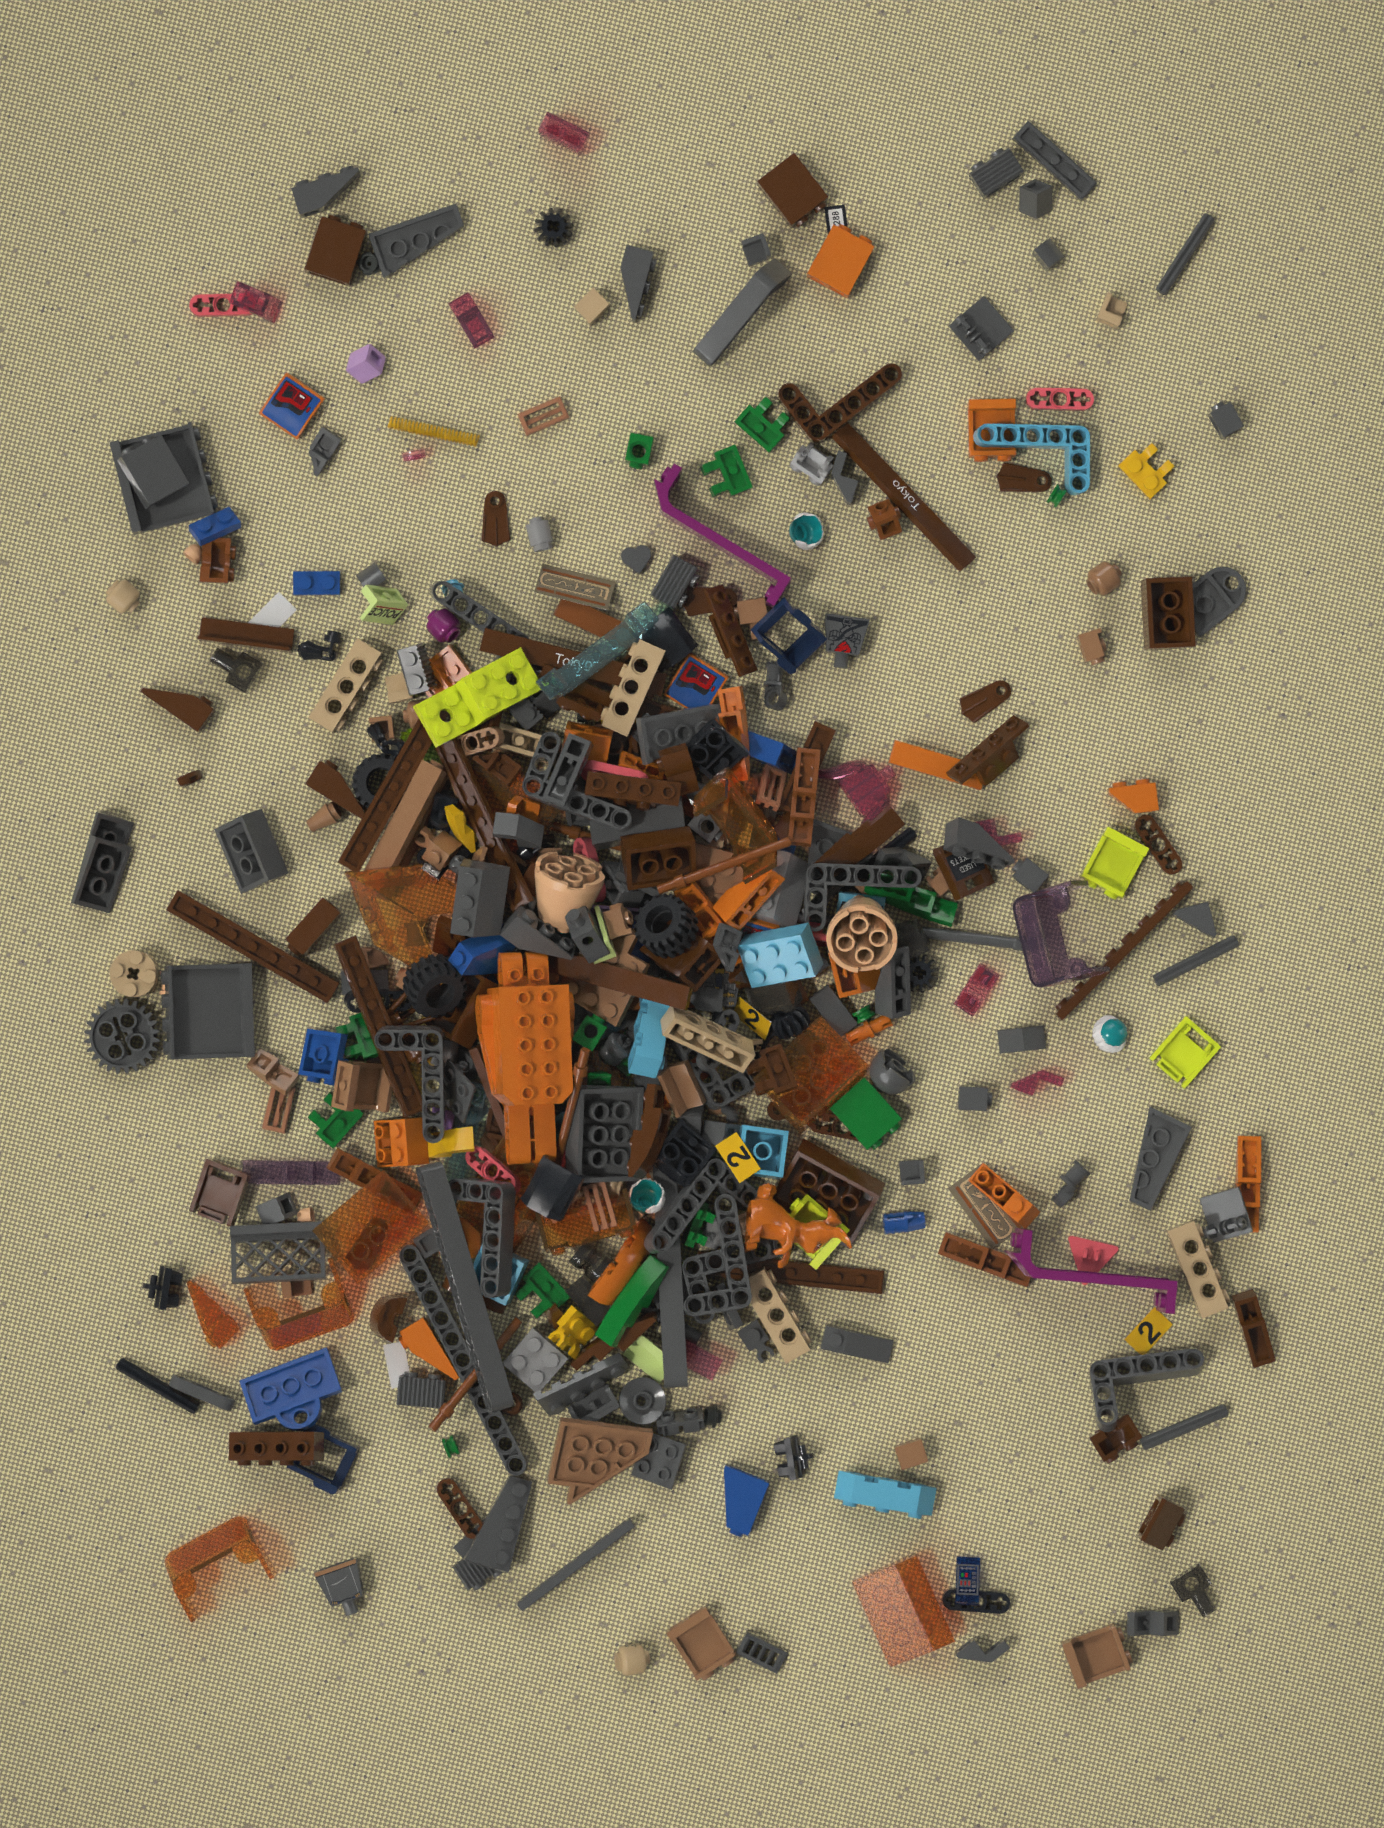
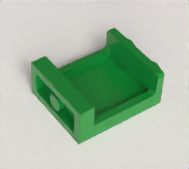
M865 1077L858 1081L829 1108L866 1150L870 1147L875 1150L884 1142L882 1137L887 1132L893 1134L901 1126L899 1121L902 1118Z

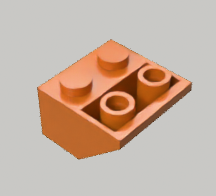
M827 953L838 998L875 990L880 976V969L858 971V973L851 972L840 967L831 958L830 954Z
M422 1117L374 1121L377 1167L429 1164L428 1142L423 1137Z

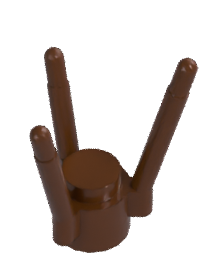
M405 992L387 1010L392 1025H403L406 1022L405 1018L416 1012L414 1008L409 1009L403 1014L400 1011L394 1012L407 998ZM429 1016L405 1025H420L436 1018Z

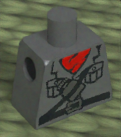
M825 614L826 653L835 654L833 667L847 669L849 656H859L870 619Z
M586 906L570 910L565 919L571 937L590 964L610 954L604 943L598 919ZM587 937L593 938V941L590 944L587 942L589 941Z

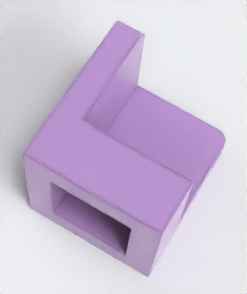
M368 344L350 354L346 371L363 384L382 374L386 357L374 346Z

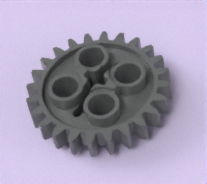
M125 998L123 1005H121L120 1000L115 999L114 1006L110 1001H106L107 1009L98 1006L100 1014L91 1013L95 1019L94 1022H86L91 1026V1030L84 1031V1033L90 1035V1038L84 1040V1043H91L92 1045L87 1049V1052H95L92 1060L99 1058V1067L108 1064V1072L113 1067H115L116 1074H120L122 1068H124L126 1074H129L130 1067H133L135 1071H139L138 1064L140 1063L144 1067L147 1066L145 1058L153 1060L154 1058L150 1052L158 1051V1048L153 1046L154 1042L161 1041L155 1038V1034L161 1031L153 1028L158 1023V1020L150 1021L153 1012L145 1014L144 1012L147 1007L145 1005L138 1009V1001H134L132 1005H129V999ZM127 1014H131L135 1020L133 1026L129 1028L123 1024V1018ZM114 1017H117L121 1031L128 1033L125 1040L132 1052L130 1056L127 1054L123 1040L117 1039L120 1032L113 1021ZM106 1023L113 1027V1033L109 1037H105L101 1032L102 1026ZM135 1036L142 1037L144 1041L140 1049H136L132 1045V1039ZM114 1045H119L122 1049V1054L119 1058L112 1057L110 1053Z

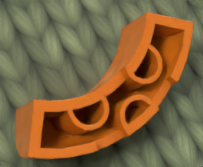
M641 1218L630 1231L614 1259L616 1263H609L604 1272L592 1285L588 1294L590 1298L604 1305H612L634 1273L645 1262L650 1252L645 1249L644 1240L652 1230V1227L646 1220Z

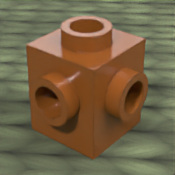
M889 499L867 507L870 515L866 518L871 531L876 530L880 540L902 532L899 520L902 519L897 506H892Z

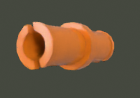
M881 1015L869 1022L867 1020L864 1021V1025L845 1035L852 1047L869 1037L871 1039L874 1038L875 1034L890 1026L892 1027L893 1024L890 1018Z

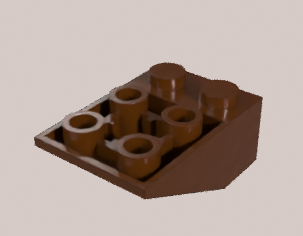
M672 920L668 921L662 927L661 932H663L669 927ZM695 933L697 936L695 941L690 943L692 946L689 949H684V953L681 955L677 953L674 958L669 956L667 959L660 956L657 957L644 945L639 949L677 983L693 987L692 996L721 963L713 945L697 933Z

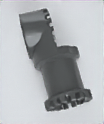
M766 662L767 674L766 681L763 683L765 687L763 698L765 700L763 702L767 708L780 711L787 704V694L783 691L784 684L782 683L784 669L776 664L777 662ZM778 694V701L773 705V698Z
M1076 1160L1065 1175L1061 1174L1060 1178L1066 1184L1060 1188V1191L1058 1190V1194L1055 1193V1196L1051 1198L1060 1208L1075 1194L1076 1186L1082 1179L1090 1175Z

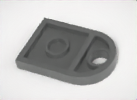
M1214 568L1193 583L1195 633L1199 638L1236 610L1244 601L1246 595L1245 582L1242 576L1232 568ZM1226 578H1236L1238 581L1237 588L1234 590L1228 589L1225 586Z

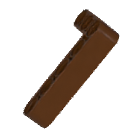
M889 363L820 416L794 384L786 383L782 385L778 392V400L808 440L817 444L825 441L900 382L902 371L897 364ZM887 370H894L897 373V379L894 381L887 380L884 374ZM869 384H876L879 392L875 395H870L867 393L866 387ZM787 389L794 391L795 398L791 401L785 400L782 396L783 391ZM851 398H857L861 406L857 409H851L847 402ZM800 408H806L810 415L806 419H800L796 411ZM833 412H838L842 416V421L832 423L829 415ZM815 426L821 427L824 431V434L819 438L811 434L810 430Z

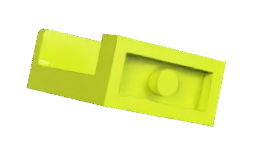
M1106 827L1080 877L1084 879L1083 883L1093 889H1096L1097 886L1104 889V895L1114 900L1117 897L1122 899L1149 848L1110 827Z
M808 1194L801 1200L797 1197L789 1207L791 1210L790 1216L804 1223L813 1220H825L828 1216V1211ZM840 1224L839 1226H837L844 1230L846 1233L849 1232V1229L845 1225ZM832 1238L814 1254L806 1253L812 1258L809 1265L817 1270L839 1245L841 1240L839 1238ZM794 1243L803 1252H805V1250L798 1243Z

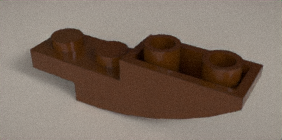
M647 1084V1089L644 1092V1113L641 1116L642 1130H633V1136L630 1139L631 1154L627 1163L628 1177L642 1180L655 1163L667 1135L671 1111L663 1109L665 1093L662 1086L657 1084Z

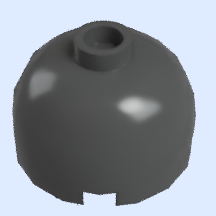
M881 1049L871 1060L869 1074L872 1079L871 1084L878 1092L884 1091L894 1095L904 1092L915 1082L916 1077L912 1069L907 1071L903 1067L906 1062L890 1049L885 1051Z

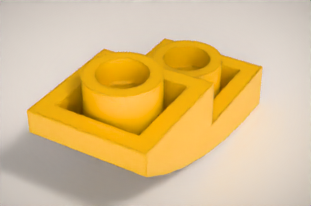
M453 804L445 806L447 821L455 837L471 853L476 852L475 842H477V836L475 831L466 825V817L463 811H460Z
M473 1126L445 1130L444 1136L439 1142H428L429 1159L452 1157V1153L475 1151ZM440 1132L432 1133V1135L440 1134Z

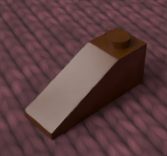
M142 688L140 691L198 733L202 731L216 711L211 707L213 702L203 695L199 699L194 695Z
M326 760L325 763L319 761L305 785L362 819L365 811L342 774L337 771L338 766L329 760Z

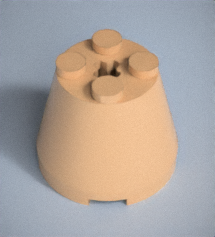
M556 851L539 856L534 870L537 918L555 927L560 933H569L565 916L570 910L578 909L582 906H586L591 910L604 885L605 875L601 871L602 866L595 860L578 853H574L572 857L558 855Z
M856 895L843 904L828 925L826 942L829 954L840 967L851 972L858 973V971L878 970L891 960L896 951L897 930L895 924L877 901L869 897Z

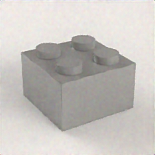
M533 1326L504 1360L503 1365L534 1392H537L545 1387L568 1360L569 1356Z

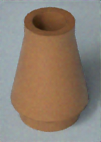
M334 802L325 803L311 818L306 820V823L310 830L315 832L338 823L339 819L342 818V814Z

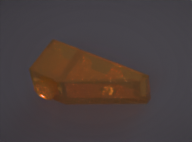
M190 1279L187 1282V1286L203 1333L207 1336L205 1340L213 1348L217 1346L221 1349L242 1327L193 1279Z

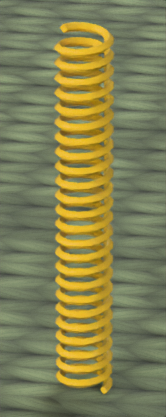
M393 416L390 417L387 426L398 431L401 429L405 433L407 431L411 433L412 431V434L415 433L417 435L419 433L420 436L426 435L427 437L430 436V438L434 437V439L437 437L438 440L441 438V440L452 441V443L456 442V444L459 442V444L462 443L467 446L470 444V446L474 447L477 446L480 437L478 435L476 439V433L474 436L471 433L469 437V432H467L465 437V431L463 434L462 431H459L458 435V430H456L454 435V429L451 432L449 428L447 433V427L445 430L444 427H441L440 431V426H438L436 431V425L433 428L431 424L429 429V423L425 429V423L422 426V422H420L418 427V421L415 424L414 420L412 424L411 420H409L407 425V419L404 422L402 418L400 423V417L396 423V416L394 420Z

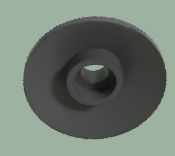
M641 1377L629 1381L623 1387L619 1397V1405L623 1415L629 1421L644 1425L656 1421L662 1415L666 1405V1397L662 1387L656 1381ZM639 1397H643L645 1399V1404L643 1406H640L637 1403V1399Z

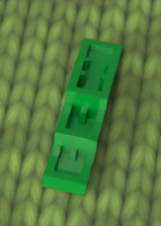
M881 873L880 877L884 883L892 881L893 876ZM905 880L908 884L914 883L913 881ZM865 886L864 892L869 895L886 897L885 903L926 920L952 927L958 903L936 897V892L918 887Z
M650 1255L620 1292L595 1335L609 1346L617 1347L626 1328L633 1327L643 1307H649L669 1267L655 1256Z

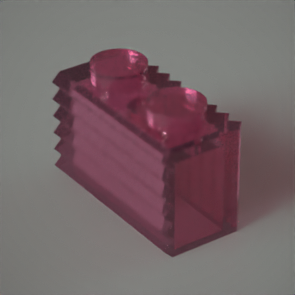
M550 112L546 113L538 129L540 138L543 137L544 140L548 139V142L552 141V144L556 143V146L564 147L565 150L577 154V157L581 156L590 138L588 131Z

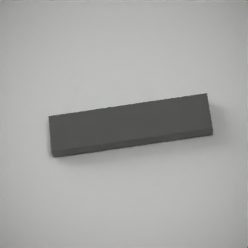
M1029 121L1012 138L1080 201L1097 184L1092 177Z

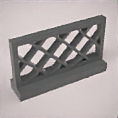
M324 1221L230 1226L232 1284L326 1280V1228ZM320 1239V1247L314 1254L305 1247L310 1240ZM287 1241H294L298 1247L289 1255L281 1247ZM264 1242H270L275 1246L267 1256L258 1249ZM247 1243L252 1249L242 1257L236 1252V1244ZM301 1249L311 1256L302 1266L294 1259V1256ZM278 1250L287 1257L279 1267L270 1260ZM255 1251L263 1258L256 1268L246 1261ZM315 1260L321 1265V1273L310 1274L305 1268ZM290 1261L299 1268L293 1275H287L282 1271ZM266 1262L276 1269L270 1276H263L258 1272ZM243 1263L252 1270L247 1277L237 1278V1269Z

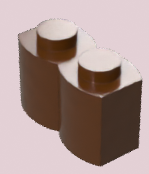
M685 743L658 751L660 758H657L656 762L659 772L664 771L666 779H663V781L681 783L680 796L699 791L690 754Z

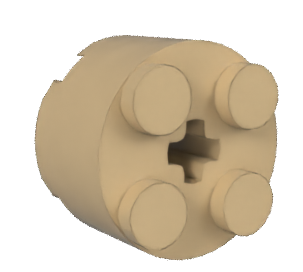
M130 950L121 953L115 958L109 969L113 987L120 994L127 997H142L154 990L159 979V967L152 956L142 951ZM131 969H139L138 979L130 978Z

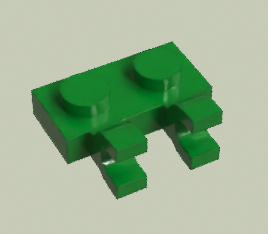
M765 396L755 409L749 404L734 423L770 453L785 436L780 430L787 424L790 418L782 412L775 422L771 424L762 415L773 404Z
M736 445L713 453L715 460L705 463L700 467L703 476L720 470L724 482L710 486L709 490L712 498L726 491L732 497L753 488Z
M361 1013L349 1016L351 1023L335 1028L337 1033L348 1035L347 1039L354 1034L356 1036L358 1044L345 1047L344 1054L346 1059L353 1061L362 1055L364 1061L378 1057Z
M329 1092L324 1098V1101L329 1106L332 1104L333 1094ZM332 1107L335 1111L327 1120L316 1110H313L308 1118L319 1127L315 1134L333 1149L363 1116L364 1113L360 1109L344 1111Z
M707 1201L703 1203L687 1225L681 1241L686 1246L693 1248L695 1243H699L702 1246L706 1244L708 1237L702 1234L703 1230H700L702 1223L707 1221L713 1224L716 1217L715 1214L710 1212L711 1208H708L709 1203Z
M540 1262L522 1277L526 1284L514 1294L520 1301L531 1291H534L542 1301L530 1311L536 1319L554 1303L560 1307L571 1297Z

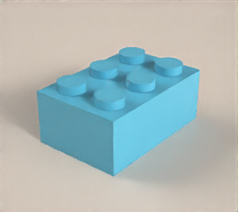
M809 923L745 934L737 947L751 988L815 977L823 966V961Z

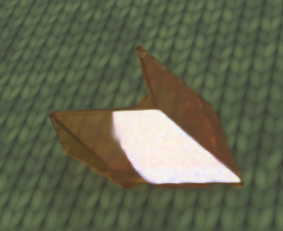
M414 864V866L408 867L394 866L365 869V871L357 872L344 871L353 889L352 893L364 923L370 932L371 941L375 946L412 967L411 965L414 962H419L420 958H427L428 955L433 954L423 927L431 915L453 913L456 884L443 876L439 880L421 869L423 864Z

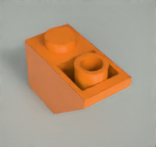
M1149 779L1135 780L1136 785L1127 786L1126 782L1112 783L1113 788L1107 789L1108 794L1133 814L1159 810L1156 782L1150 783Z

